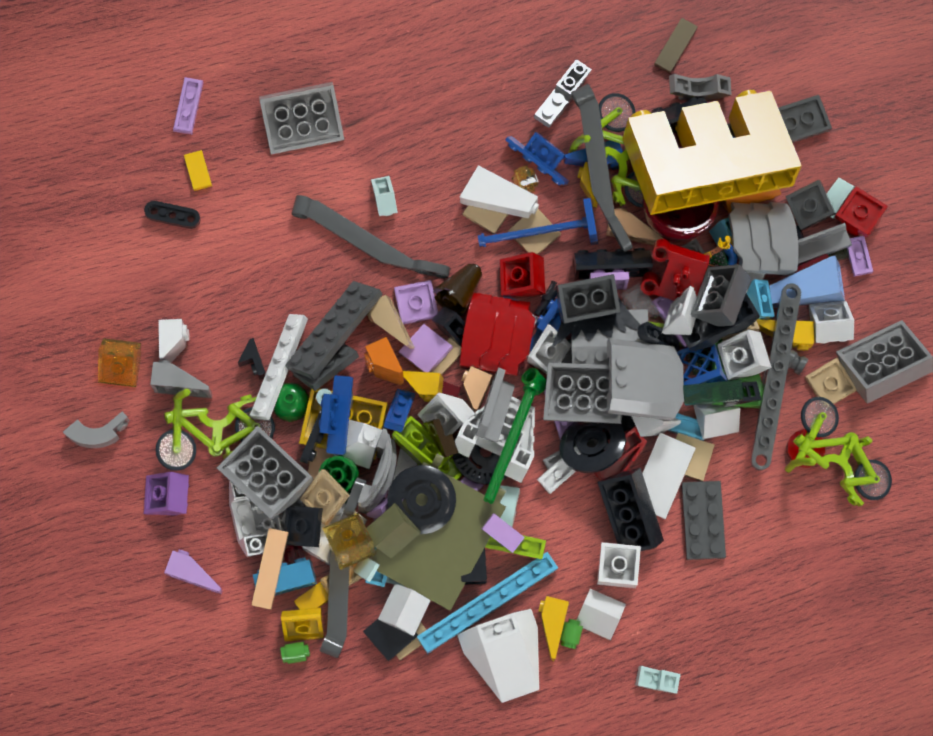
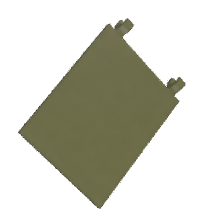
M437 453L431 465L425 462L422 465L438 469L444 457ZM445 474L452 482L456 493V507L448 523L433 533L419 534L392 559L379 549H376L371 560L379 564L377 571L451 611L466 583L461 581V576L472 572L490 538V535L481 528L493 513L501 518L506 509V506L500 503L506 490L499 487L494 503L490 504L483 500L484 494ZM431 483L430 486L435 490L438 500L441 501L439 489ZM418 494L416 503L420 506L426 505L428 497L425 494ZM403 499L402 504L405 511L410 516H413V512L409 510L406 504V499Z

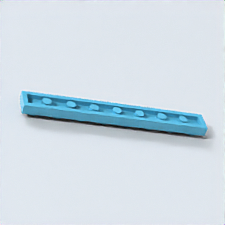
M548 552L544 553L542 559H535L418 635V641L427 654L556 571L558 566Z

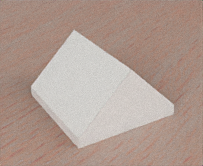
M689 286L682 293L681 297H677L670 304L662 333L691 335L696 320L695 317H692L691 312L697 298L693 287Z
M549 324L527 359V363L546 374L548 363H561L572 346L564 339L552 347L558 332Z
M712 398L693 402L702 439L739 432L740 407L712 405Z
M632 416L640 437L658 436L660 433H664L681 423V420L677 418L670 421Z
M395 584L378 620L414 636L431 600L412 589Z
M590 589L577 621H580L583 629L611 640L626 604Z

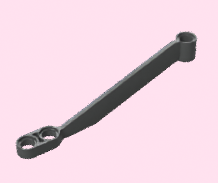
M586 84L572 91L571 95L580 109L583 134L591 137V140L585 143L591 189L611 231L625 253L632 249L633 246L614 212L599 104L590 85Z
M302 195L296 196L291 213L294 217L301 219L309 218L381 263L438 278H449L450 267L425 260H413L321 202Z
M358 477L353 485L330 547L327 634L321 645L320 652L337 659L347 637L351 520L358 505L363 485L366 484L365 480Z

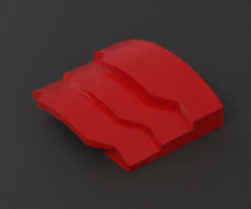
M474 293L469 305L460 356L461 368L470 369L472 366L481 371L496 373L499 367L506 370L505 374L518 376L520 363L527 359L530 354L536 321L530 313L531 302Z

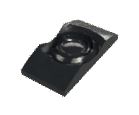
M746 293L734 325L716 326L696 318L691 335L681 336L690 351L712 347L722 337L744 331L760 316Z

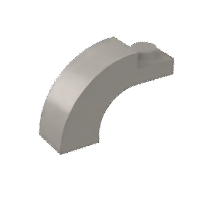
M677 74L669 76L670 94L679 96L680 100L688 101L694 97H698V99L704 97L706 101L732 95L730 77L719 74L706 78H689Z
M123 411L101 428H88L77 419L63 433L68 439L79 446L103 448L120 439L116 432L123 431L128 426L130 420Z

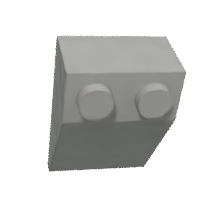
M159 360V362H153L150 385L155 393L175 395L184 389H189L191 392L189 396L212 398V392L208 385L176 365L171 364L170 361Z

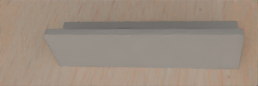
M843 223L798 240V265L807 263L824 254L829 255L852 246L846 230V224Z
M499 367L492 380L476 432V436L497 443L515 388V385L503 381L506 370Z

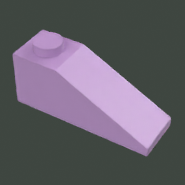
M180 549L178 552L172 551L164 572L167 576L222 594L223 590L189 556L190 553Z

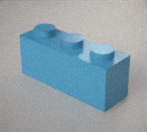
M299 558L290 565L282 563L275 596L316 585L317 580L312 561L310 559L306 560V558ZM257 570V574H253L255 587L257 583L259 570Z

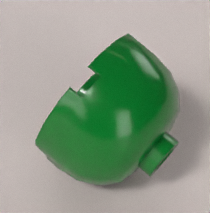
M283 384L273 409L275 415L286 422H293L304 418L309 395L298 384Z
M345 456L330 457L321 464L319 472L321 469L326 470L346 492L352 490L357 477L359 478L356 464Z

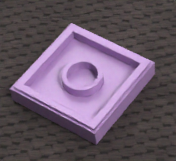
M431 280L394 287L399 315L403 324L433 319L437 315L438 310Z
M423 324L410 338L415 348L410 349L404 345L399 353L422 372H432L453 347Z

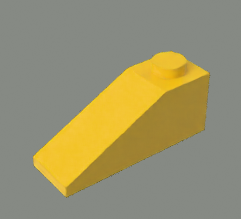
M757 319L759 331L773 337L776 320ZM796 321L792 348H797L800 351L809 350L814 344V321Z
M546 596L545 601L541 600L538 612H542L541 620L550 659L555 661L569 601Z

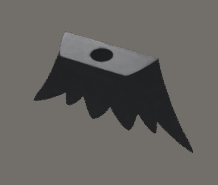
M619 299L621 311L619 313L568 323L561 322L552 347L563 341L570 333L574 340L582 330L585 337L590 341L595 336L597 329L606 336L612 337L614 325L621 331L626 332L625 325L638 330L640 323Z

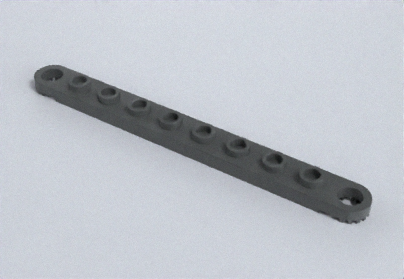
M793 283L787 284L782 289L769 355L772 368L766 371L750 459L752 467L758 471L768 468L772 459L801 299V289ZM787 289L794 290L796 297L789 298L786 294ZM758 455L764 456L766 460L765 465L760 466L756 463Z

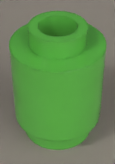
M569 619L568 622H564L560 638L562 646L576 649L577 644L579 645L583 630L580 621Z
M304 641L285 644V647H280L283 663L288 662V664L307 661V657L310 656L308 644L304 645Z

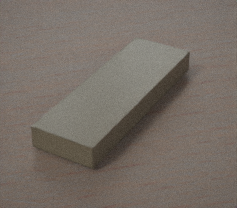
M681 18L654 65L670 74L698 26Z

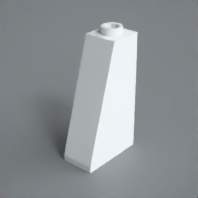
M479 165L460 195V203L463 205L529 218L531 214H535L539 207L538 196Z

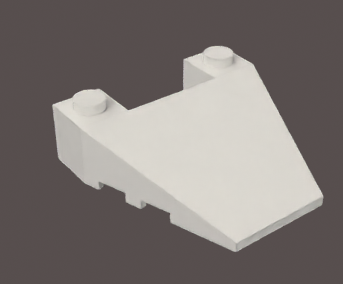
M512 396L497 443L476 436L484 406L477 410L470 419L463 423L456 437L455 444L458 453L469 457L476 444L500 456L521 400ZM533 406L529 409L504 474L520 483L534 458L533 429L535 427V407Z

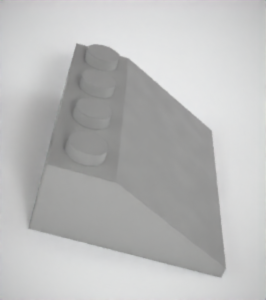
M333 82L259 96L271 154L344 140Z
M648 309L628 310L640 324L648 322ZM614 325L612 337L606 336L597 329L595 336L590 341L581 330L574 340L571 334L572 364L609 365V359H607V340L609 338L646 342L639 338L638 330L625 325L626 332L621 331Z
M903 320L836 351L857 392L867 404L933 372V356Z
M548 363L543 420L621 424L622 415L607 413L609 365Z
M258 426L217 467L225 477L271 520L299 500L314 480L306 470Z

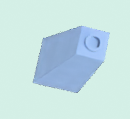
M836 256L824 259L770 285L772 305L775 308H778L782 289L790 283L796 284L801 289L799 306L845 301L841 268ZM787 289V296L789 298H795V291L792 289Z

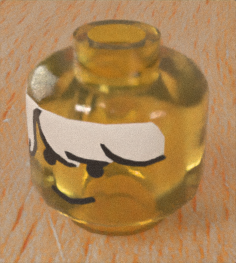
M523 166L514 170V174L511 177L513 184L530 193L535 192L539 181L534 169Z

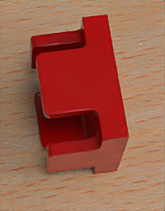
M856 186L835 215V218L841 221L842 224H846L847 233L854 237H858L860 233L867 238L879 224L888 206Z

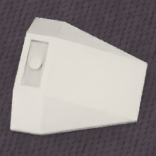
M229 481V507L237 541L247 557L263 554L269 528L284 531L286 509L271 520ZM300 499L291 505L306 507Z
M531 609L514 612L485 622L457 635L464 655L501 703L539 690L538 626Z

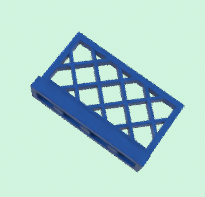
M716 344L711 347L708 356L701 354L703 349L690 351L687 347L677 351L681 362L688 366L683 375L684 399L727 382ZM693 353L695 355L690 363L684 361L686 354ZM699 356L706 359L701 368L695 366ZM712 361L716 363L717 369L709 372L706 368L709 362ZM692 368L699 370L695 378L691 379L688 377Z

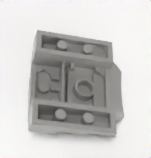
M732 202V212L728 215L731 226L733 250L738 255L740 266L746 272L793 275L798 268V236L795 220L788 204L769 202L768 204Z
M384 428L377 444V458L381 460L372 486L363 485L358 500V512L367 514L386 498L395 475L396 446L394 439L390 438L387 429Z

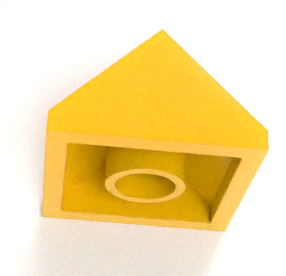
M321 608L282 611L281 623L285 642L324 638Z

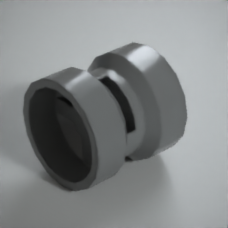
M792 350L788 369H794V373L800 375L809 359L804 356L799 357L797 352Z

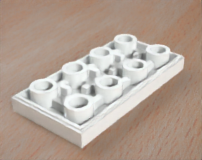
M662 433L657 438L642 474L656 516L666 519L696 448Z

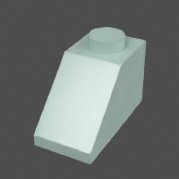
M390 176L371 179L379 216H390L393 213H398Z

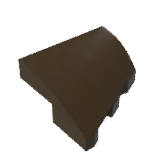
M439 418L423 423L444 458L458 453L452 434L445 436Z

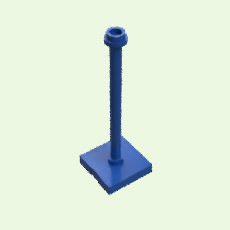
M591 198L583 199L586 217H582V220L489 236L481 233V235H478L479 247H486L487 243L580 227L588 228L590 244L596 245L598 244Z

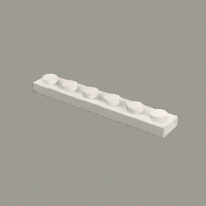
M288 315L250 413L253 419H270L288 373L285 365L295 354L308 321L305 315Z

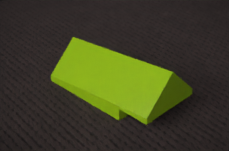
M412 416L407 419L402 432L394 431L391 439H394V442L418 465H422L423 462L431 465L436 454L441 455L425 427ZM453 455L443 458L438 470L458 480L462 474L454 464Z

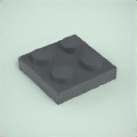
M817 180L785 196L802 231L836 214L821 180Z

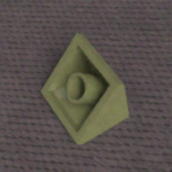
M396 503L366 528L374 546L391 559L421 533Z

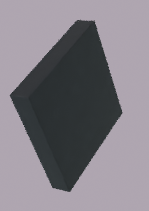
M289 506L286 509L284 531L289 532L286 545L319 547L323 508Z
M378 619L363 631L388 662L418 636L417 633L412 636Z

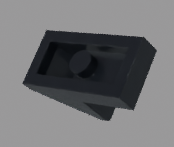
M251 338L238 361V365L242 367L254 362V364H251L254 376L258 374L261 380L264 379L266 372L254 338Z

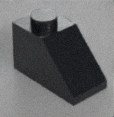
M444 306L432 321L448 338H452L462 347L465 322L457 312Z

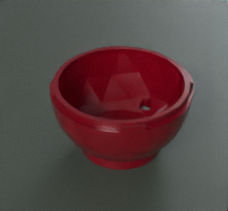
M644 196L642 200L643 212L647 223L657 234L669 241H685L698 237L711 226L718 211V202L650 215Z

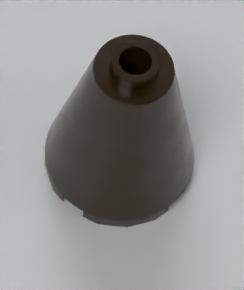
M469 263L438 285L433 293H436L434 298L442 308L445 306L457 312L459 316H462L466 312L482 277L481 268L477 264Z

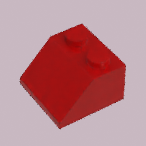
M530 252L500 259L501 296L533 297L546 294L544 257Z

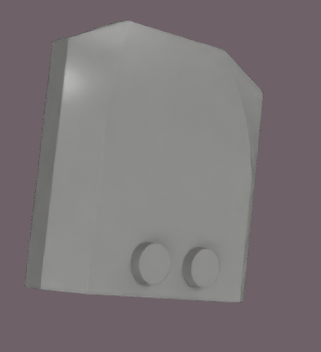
M609 338L607 340V359H609L607 413L673 421L684 402L683 364L674 346Z

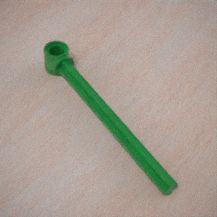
M530 368L522 375L521 380L524 383L523 390L525 393L483 499L490 504L494 503L534 396L546 389L547 380L536 368Z

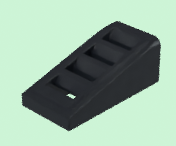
M757 381L726 384L719 388L724 407L761 401ZM750 387H753L755 396H751ZM744 388L746 389V393H747V396H748V397H745V396H744V392H743V389H744ZM736 390H739L741 398H738ZM729 391H732L734 398L730 397Z

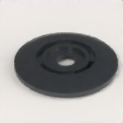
M573 422L561 437L559 444L560 455L565 464L574 471L595 473L612 466L623 454L626 446L625 431L621 424ZM606 432L610 434V443H608ZM591 439L598 440V444L595 447H588L587 442ZM576 444L579 452L581 453L580 455L577 454L574 450V445Z
M475 444L469 456H471L472 461L477 466L482 467L478 469L468 457L460 453L453 454L452 457L456 468L466 479L477 484L489 485L500 458L499 455L492 452L489 457H483L480 454L482 447ZM504 475L502 481L505 480L508 476Z
M426 465L413 466L399 473L392 481L387 497L388 508L396 503L421 532L420 534L433 533L445 526L451 519L456 507L455 489L450 479L442 471ZM431 483L439 489L441 501L438 500L435 490L430 486ZM418 494H425L428 497L426 505L420 506L416 503ZM402 499H406V504L409 510L413 512V516H410L405 511Z

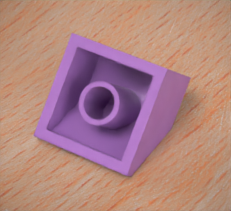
M165 472L146 476L144 514H186L189 475Z

